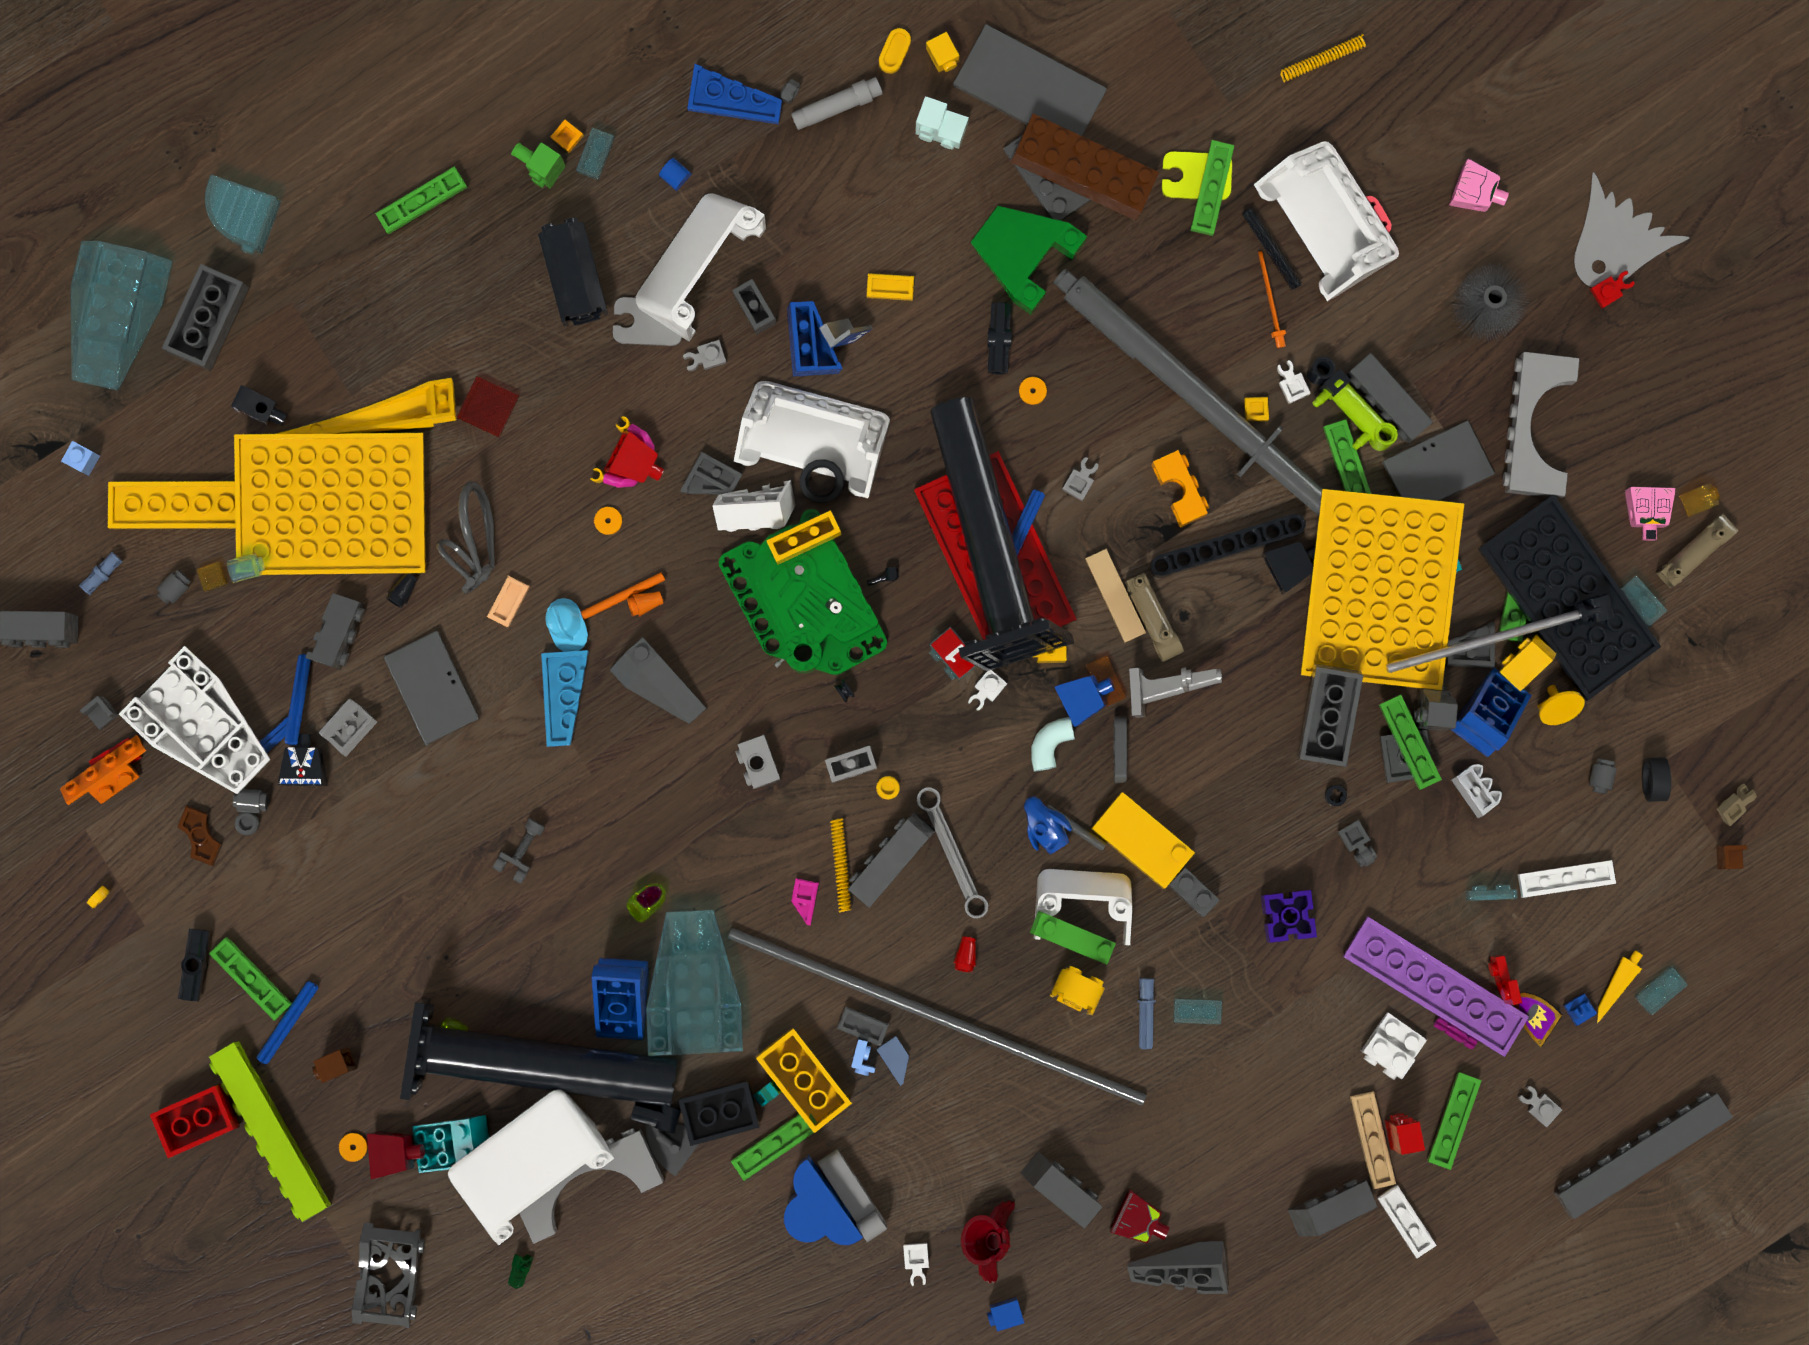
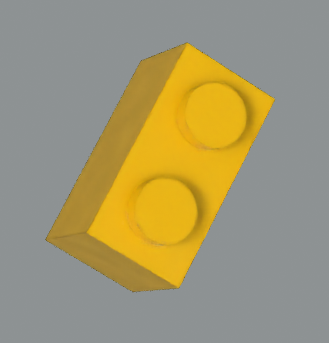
M1537 635L1531 640L1527 637L1518 646L1520 650L1515 655L1510 653L1502 661L1504 666L1500 673L1519 691L1524 689L1556 656V653Z

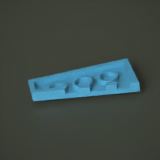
M588 650L541 653L547 747L570 746L572 743L589 654Z

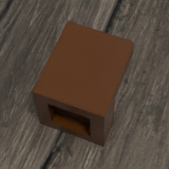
M1747 845L1716 846L1717 869H1743V850H1747Z

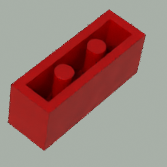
M1404 1113L1390 1115L1389 1120H1384L1390 1149L1401 1155L1425 1151L1419 1121L1404 1115Z

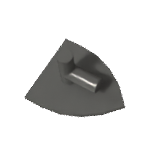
M646 1124L647 1141L651 1152L667 1171L676 1176L699 1144L690 1146L685 1125L677 1124L675 1134Z

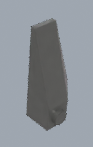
M643 637L625 652L610 669L625 688L688 724L707 709Z
M1223 1241L1197 1242L1136 1260L1127 1265L1131 1282L1154 1286L1166 1283L1175 1285V1289L1183 1290L1184 1287L1195 1288L1197 1293L1228 1294L1227 1259Z

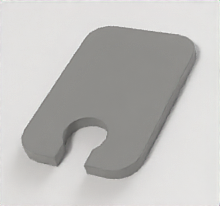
M622 297L615 302L614 315L629 313L634 317V324L629 328L613 325V337L618 343L676 346L682 341L680 335L641 311L636 304V298Z

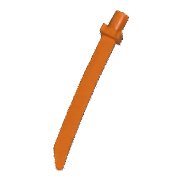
M1259 251L1258 256L1275 329L1271 336L1275 338L1277 348L1286 347L1284 339L1286 331H1280L1263 253Z

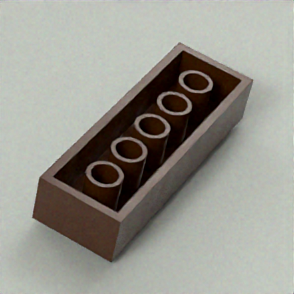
M1034 113L1010 162L1135 221L1142 213L1159 174L1156 170Z

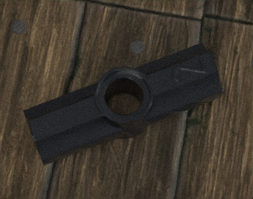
M1004 302L991 303L990 328H988L987 348H989L987 369L988 373L993 375L1008 374L1009 349H1011L1012 329H1010L1011 304Z
M189 928L185 957L181 962L182 976L178 999L200 1001L204 972L208 966L206 958L211 931ZM193 958L199 962L197 971H193L190 968V961Z

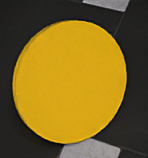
M1550 685L1547 688L1550 697L1537 705L1539 717L1544 724L1559 725L1575 718L1582 711L1585 701L1578 692L1566 691L1559 693L1555 685Z

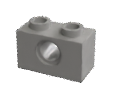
M765 735L738 744L739 750L735 752L739 763L745 764L747 772L743 774L748 786L752 785L753 789H757L781 780ZM758 756L763 759L764 764L761 769L755 770L751 767V760Z
M870 746L825 760L832 783L877 769Z

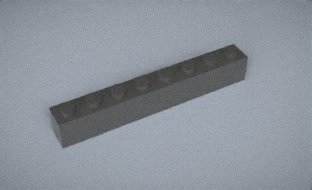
M1708 1091L1701 1093L1696 1097L1697 1101L1693 1104H1685L1676 1110L1677 1114L1671 1118L1666 1116L1656 1123L1657 1127L1640 1132L1637 1135L1638 1139L1632 1143L1629 1141L1617 1147L1618 1151L1613 1155L1607 1154L1598 1159L1596 1166L1591 1169L1586 1167L1577 1173L1578 1177L1570 1181L1568 1179L1557 1186L1558 1190L1554 1194L1568 1216L1576 1219L1732 1119L1733 1116L1718 1093H1709Z

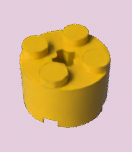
M1069 966V968L1061 969L1050 996L1055 997L1058 995L1057 1001L1080 1012L1082 1008L1088 1009L1086 1014L1093 1015L1104 992V987H1102L1104 982L1093 976L1086 978L1082 976L1081 970Z

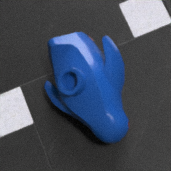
M1036 796L1026 799L1024 809L1028 823V837L1035 850H1039V842L1049 854H1052L1071 842L1064 827L1068 831H1071L1072 827L1064 815L1046 807L1041 799Z

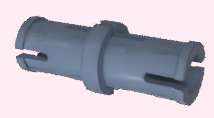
M111 551L102 563L94 566L93 572L79 586L91 595L100 584L109 579V575L123 561Z

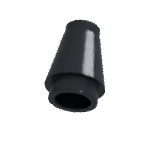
M405 573L387 591L388 596L386 599L399 608H402L404 604L407 605L418 579L410 573Z

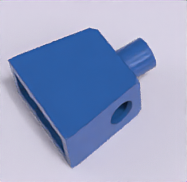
M1091 675L1058 685L1055 689L1073 726L1076 727L1108 705L1104 695L1114 691L1115 687L1110 678L1098 683L1096 677Z

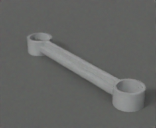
M930 787L924 788L918 793L917 803L929 816L965 897L964 908L966 913L972 918H981L988 911V903L984 897L978 894L939 807L940 795L938 791ZM931 791L935 793L937 803L933 807L926 808L921 804L920 797L923 792ZM973 898L981 899L985 904L983 913L979 915L971 914L968 910L970 900Z

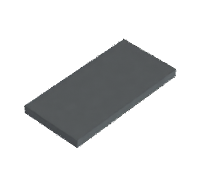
M987 24L984 26L953 83V86L1025 125L1028 124L1034 113L1081 136L1107 91V88Z

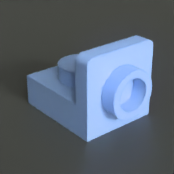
M858 1038L851 1067L856 1068L855 1073L868 1076L869 1072H875V1067L862 1064L863 1060H868L871 1047L867 1046L868 1041Z

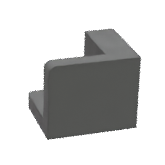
M96 696L80 710L82 714L88 715L99 730L104 729L119 716L109 701L102 696Z

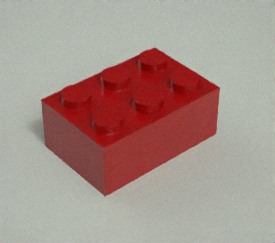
M221 1084L150 1114L167 1158L176 1156L240 1127Z

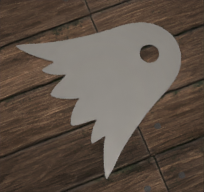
M1593 172L1589 208L1575 252V269L1580 279L1590 287H1594L1610 276L1616 281L1620 273L1628 271V274L1623 277V281H1625L1651 259L1667 249L1688 240L1689 237L1660 236L1665 227L1648 230L1652 220V213H1643L1632 218L1633 204L1630 198L1615 208L1613 192H1610L1605 199L1600 182ZM1601 260L1605 263L1606 268L1603 273L1598 274L1593 271L1592 264L1594 261Z

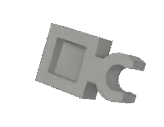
M719 340L698 346V354L689 352L683 355L684 360L689 358L694 360V364L687 367L688 371L696 370L701 364H703L704 370L727 363Z
M1087 457L1081 461V471L1079 472L1074 469L1062 489L1080 501H1083L1094 482L1093 479L1089 478V475L1094 474L1098 469L1097 463L1092 469L1086 468Z
M1526 1086L1531 1096L1525 1099L1522 1095H1519L1518 1099L1522 1103L1530 1104L1531 1107L1528 1109V1112L1542 1125L1548 1127L1562 1109L1543 1093L1538 1098L1536 1090L1531 1086Z

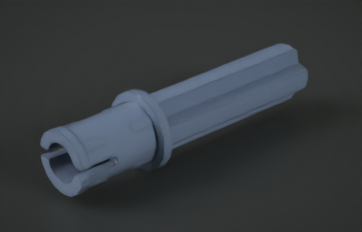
M1140 978L1139 1000H1137L1139 1003V1048L1152 1049L1153 1003H1156V1000H1154V979Z

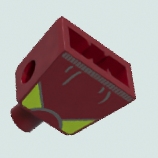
M1128 1189L1109 1230L1113 1234L1148 1243L1152 1235L1164 1240L1170 1227L1158 1222L1162 1213L1157 1208Z

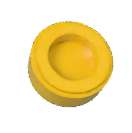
M885 776L878 781L876 790L881 798L890 800L898 795L900 786L895 778Z
M104 886L100 887L86 903L90 907L96 908L107 897L109 890Z

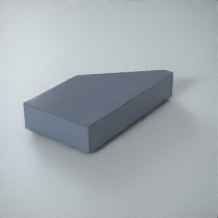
M895 1036L876 1050L901 1086L904 1083L909 1055Z

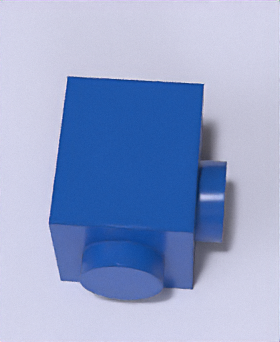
M1017 1297L990 1305L991 1312H988L987 1316L990 1326H996L997 1332L1024 1324Z

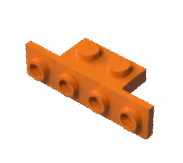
M135 735L62 786L60 790L66 804L70 805L87 792L102 804L140 778L138 772L129 763L146 752L141 738Z

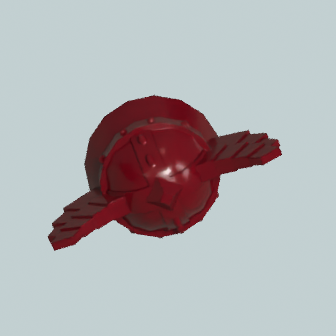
M1010 1200L1002 1201L998 1206H995L990 1216L978 1215L971 1218L965 1224L961 1233L963 1254L968 1261L978 1265L979 1275L989 1284L991 1282L996 1283L998 1278L996 1262H999L1011 1247L1009 1232L1005 1227L1015 1207V1202Z

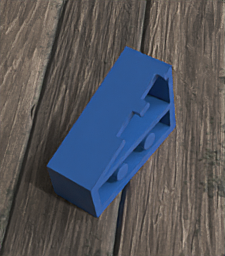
M790 302L787 307L793 377L839 374L843 368L840 362H838L833 350L834 348H830L819 329L823 326V322L814 302Z

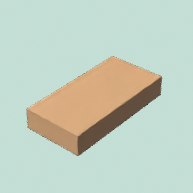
M508 575L487 617L509 628L530 586Z

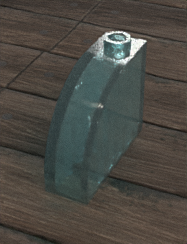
M211 175L205 192V206L212 224L225 238L241 246L242 251L253 255L255 252L262 254L281 202L275 196Z

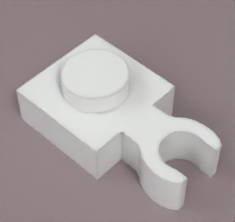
M1288 360L1286 363L1289 366V370L1283 371L1279 364L1277 371L1285 379L1279 385L1288 404H1291L1311 393L1302 374L1294 375L1293 364Z
M992 670L987 671L974 686L979 693L973 695L968 703L970 704L973 699H978L980 706L976 710L979 711L984 705V700L988 698L993 702L1007 683Z
M927 1243L903 1244L905 1269H912L913 1271L910 1276L911 1285L914 1286L913 1279L916 1276H921L923 1285H925L926 1277L922 1272V1268H929Z

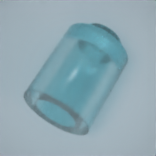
M256 553L227 560L228 571L233 583L262 576V571L265 570L262 557H257Z

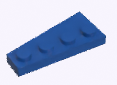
M694 64L688 111L779 124L782 108L781 99L747 87L743 83L730 80L719 73L711 72L702 68V66Z

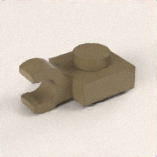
M1745 784L1738 787L1737 795L1733 793L1717 808L1723 822L1729 826L1747 811L1745 806L1757 797L1754 790L1745 794L1748 791Z

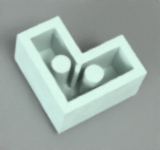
M925 96L916 121V134L924 141L932 142L934 140L940 142V145L947 149H954V147L959 149L969 117L947 110L946 103Z

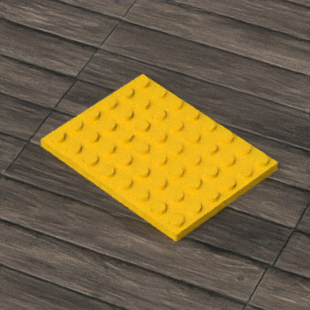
M424 433L234 435L236 575L426 573Z
M1322 489L1301 675L1312 676L1315 663L1361 671L1363 674L1362 682L1442 690L1446 657L1392 673H1388L1386 664L1442 649L1448 645L1464 503Z

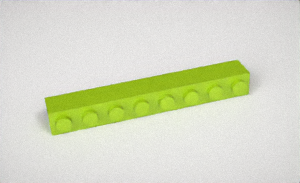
M233 1042L209 1057L211 1060L209 1065L215 1075L219 1074L222 1079V1089L226 1095H231L234 1101L233 1108L235 1112L244 1118L246 1122L244 1127L251 1137L254 1136L257 1141V1151L262 1157H266L269 1163L267 1167L270 1174L274 1178L277 1177L281 1184L279 1189L285 1198H289L293 1205L291 1210L297 1219L300 1218L303 1222L331 1206L330 1201L240 1042Z

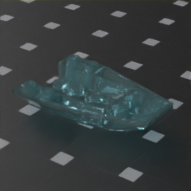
M81 241L71 282L72 381L113 390L119 389L162 307L172 266L171 260L142 250L101 241Z
M714 910L666 912L646 1007L648 1056L743 1051L741 1001Z

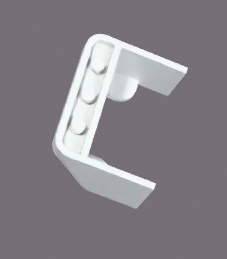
M1046 869L1039 874L1037 878L1035 918L1038 911L1050 916L1056 915L1061 909L1062 898L1109 901L1108 912L1110 916L1117 921H1124L1123 945H1130L1132 889L1131 881L1126 875ZM1034 935V939L1040 940L1039 936Z

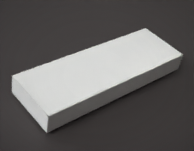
M1398 1185L1393 1186L1377 1197L1415 1258H1419L1437 1246Z

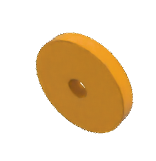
M1029 377L1020 384L1019 395L1026 404H1039L1046 397L1047 388L1041 379ZM1033 388V389H1035L1036 392H1035V393H1031V392H1030V389Z
M604 507L596 513L594 524L600 533L612 535L621 528L622 517L615 508ZM607 518L611 519L610 523H606Z
M358 1133L345 1135L339 1143L341 1156L351 1162L362 1159L368 1150L366 1139ZM351 1145H355L356 1149L352 1150Z

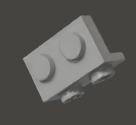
M348 699L338 712L325 723L319 734L346 757L374 727L377 721L362 706L352 699Z

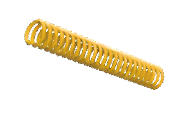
M1361 34V36L1355 37L1351 41H1345L1341 45L1338 44L1334 48L1332 47L1321 52V54L1318 53V55L1311 56V58L1308 57V59L1302 60L1298 64L1295 63L1291 67L1288 66V68L1282 69L1281 77L1283 82H1285L1283 72L1286 80L1289 81V78L1292 80L1293 77L1296 78V75L1299 77V73L1300 75L1306 74V71L1309 72V69L1312 71L1316 67L1319 68V65H1326V63L1329 64V61L1332 62L1336 58L1339 59V56L1342 58L1346 54L1349 55V52L1359 51V48L1362 49V46L1366 47L1365 41L1362 38L1364 35Z
M843 818L830 821L831 827H834L831 829V831H834L831 833L833 835L832 842H835L832 844L834 846L833 853H837L833 855L836 857L833 859L836 861L834 862L836 864L834 867L838 868L835 869V872H837L835 875L837 876L836 879H840L836 881V883H839L836 885L838 887L837 894H841L837 896L840 898L837 900L839 901L838 905H841L838 908L842 909L838 911L839 913L852 909L849 907L852 905L850 904L851 900H847L851 898L848 896L851 894L848 892L850 886L846 885L849 884V881H846L849 878L847 877L848 874H845L848 872V870H845L848 868L845 866L848 863H846L847 859H843L847 857L844 855L847 852L844 851L846 848H841L846 846L842 844L846 842L843 840L845 839L843 836L845 834L840 833L844 832V829H841L844 828L842 825L844 822H838L842 821Z

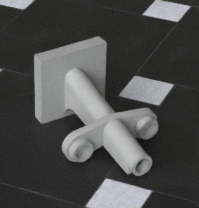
M1185 667L1181 669V675L1149 680L1144 677L1143 670L1140 668H1130L1132 716L1136 718L1146 717L1145 704L1222 683V670L1212 669L1192 672L1191 669L1187 670Z

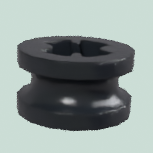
M844 679L841 680L840 685H834L845 703L848 702L849 697H855Z
M1332 785L1325 791V800L1332 806H1341L1347 799V792L1341 786ZM1334 789H1337L1336 792L1340 791L1342 794L1338 802H1335V799H1330Z

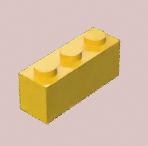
M830 510L767 540V543L777 565L840 536L841 531Z

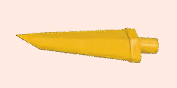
M1634 951L1629 960L1625 957H1622L1620 960V964L1598 1006L1597 1023L1642 970V968L1637 966L1643 956L1639 952Z

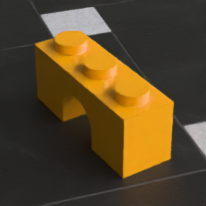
M1179 450L1152 462L1151 466L1160 485L1176 482L1183 489V498L1171 505V509L1180 527L1208 514V503L1205 497H1200L1197 491L1199 484L1194 475L1190 476L1187 470L1189 463L1184 454L1180 455Z

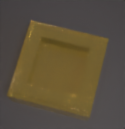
M220 562L197 569L205 592L228 585Z

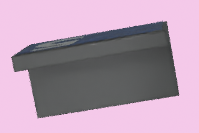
M849 319L825 323L819 329L830 348L854 343L871 331L873 327L867 325L854 328Z

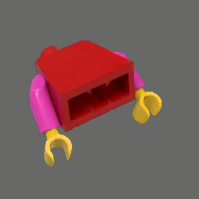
M622 416L621 419L626 422V425L620 427L616 424L617 429L622 432V435L604 471L594 468V471L600 473V477L598 479H590L596 483L603 482L617 488L634 487L638 482L644 483L647 476L658 481L664 469L654 464L658 456L654 451L655 445L646 431L634 424H630L629 420Z

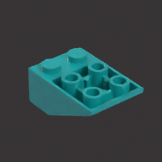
M486 1115L412 1126L414 1144H423L425 1148L424 1158L417 1159L419 1173L449 1170L455 1163L489 1139Z

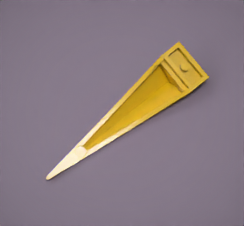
M452 378L428 381L367 407L276 434H352L434 427L437 423L456 421L454 382Z

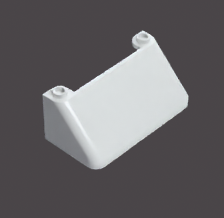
M1320 142L1288 156L1254 184L1261 198L1267 201L1278 200L1325 276L1319 281V289L1327 301L1388 265L1399 255L1395 242L1336 149L1329 142Z
M716 194L705 195L636 295L638 308L690 342L696 333L691 326L695 318V311L684 299L729 233L743 241L751 235H756L760 238L766 230L765 215L753 207Z
M760 381L755 385L742 417L734 462L751 466L756 464L760 457L804 469L807 464L815 460L826 459L840 467L844 480L849 481L848 489L851 493L858 497L868 498L890 419L886 414L777 383ZM824 467L813 470V472L835 477L832 471Z
M554 1090L455 1163L449 1169L448 1177L490 1237L500 1245L513 1233L514 1228L509 1220L585 1163L592 1169H599L612 1161L614 1157L595 1122L565 1091Z

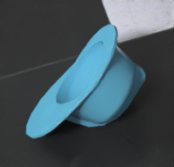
M566 598L557 599L551 603L547 609L545 620L555 645L563 652L581 650L587 642L588 632L579 607L575 602Z

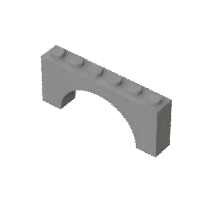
M1523 352L1519 358H1516L1514 372H1517V380L1512 385V395H1515V399L1509 411V417L1513 419L1512 427L1509 426L1507 431V440H1510V447L1505 452V463H1508L1507 472H1504L1502 478V486H1505V493L1547 498L1554 494L1556 499H1561L1565 496L1568 473L1558 471L1542 460L1533 445L1530 426L1535 405L1546 391L1561 385H1573L1577 382L1579 358Z
M631 1128L621 1133L623 1138L615 1142L613 1138L606 1140L605 1142L614 1157L612 1161L599 1169H592L585 1163L520 1212V1216L533 1244L554 1235L558 1231L554 1217L558 1196L566 1184L580 1174L601 1169L616 1171L630 1178L637 1185L641 1193L665 1181L642 1129L635 1131L634 1128Z

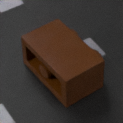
M348 1047L314 1060L315 1066L312 1067L316 1079H320L322 1083L357 1069Z

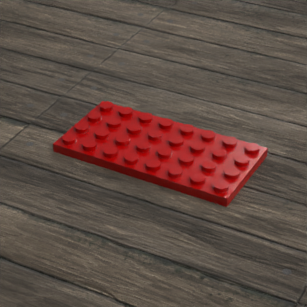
M997 451L990 455L1012 536L1025 507L1000 453ZM947 475L914 489V492L982 639L986 640L985 636L989 635V630ZM1032 524L1017 558L1034 620L1039 618L1049 619L1062 627L1077 619Z

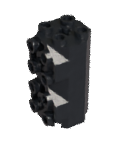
M569 218L564 220L563 224L555 226V224L551 223L542 226V232L538 236L563 326H569V321L573 322L574 326L601 319L600 315L602 313L604 316L608 315L607 303L584 223L578 222L577 218Z

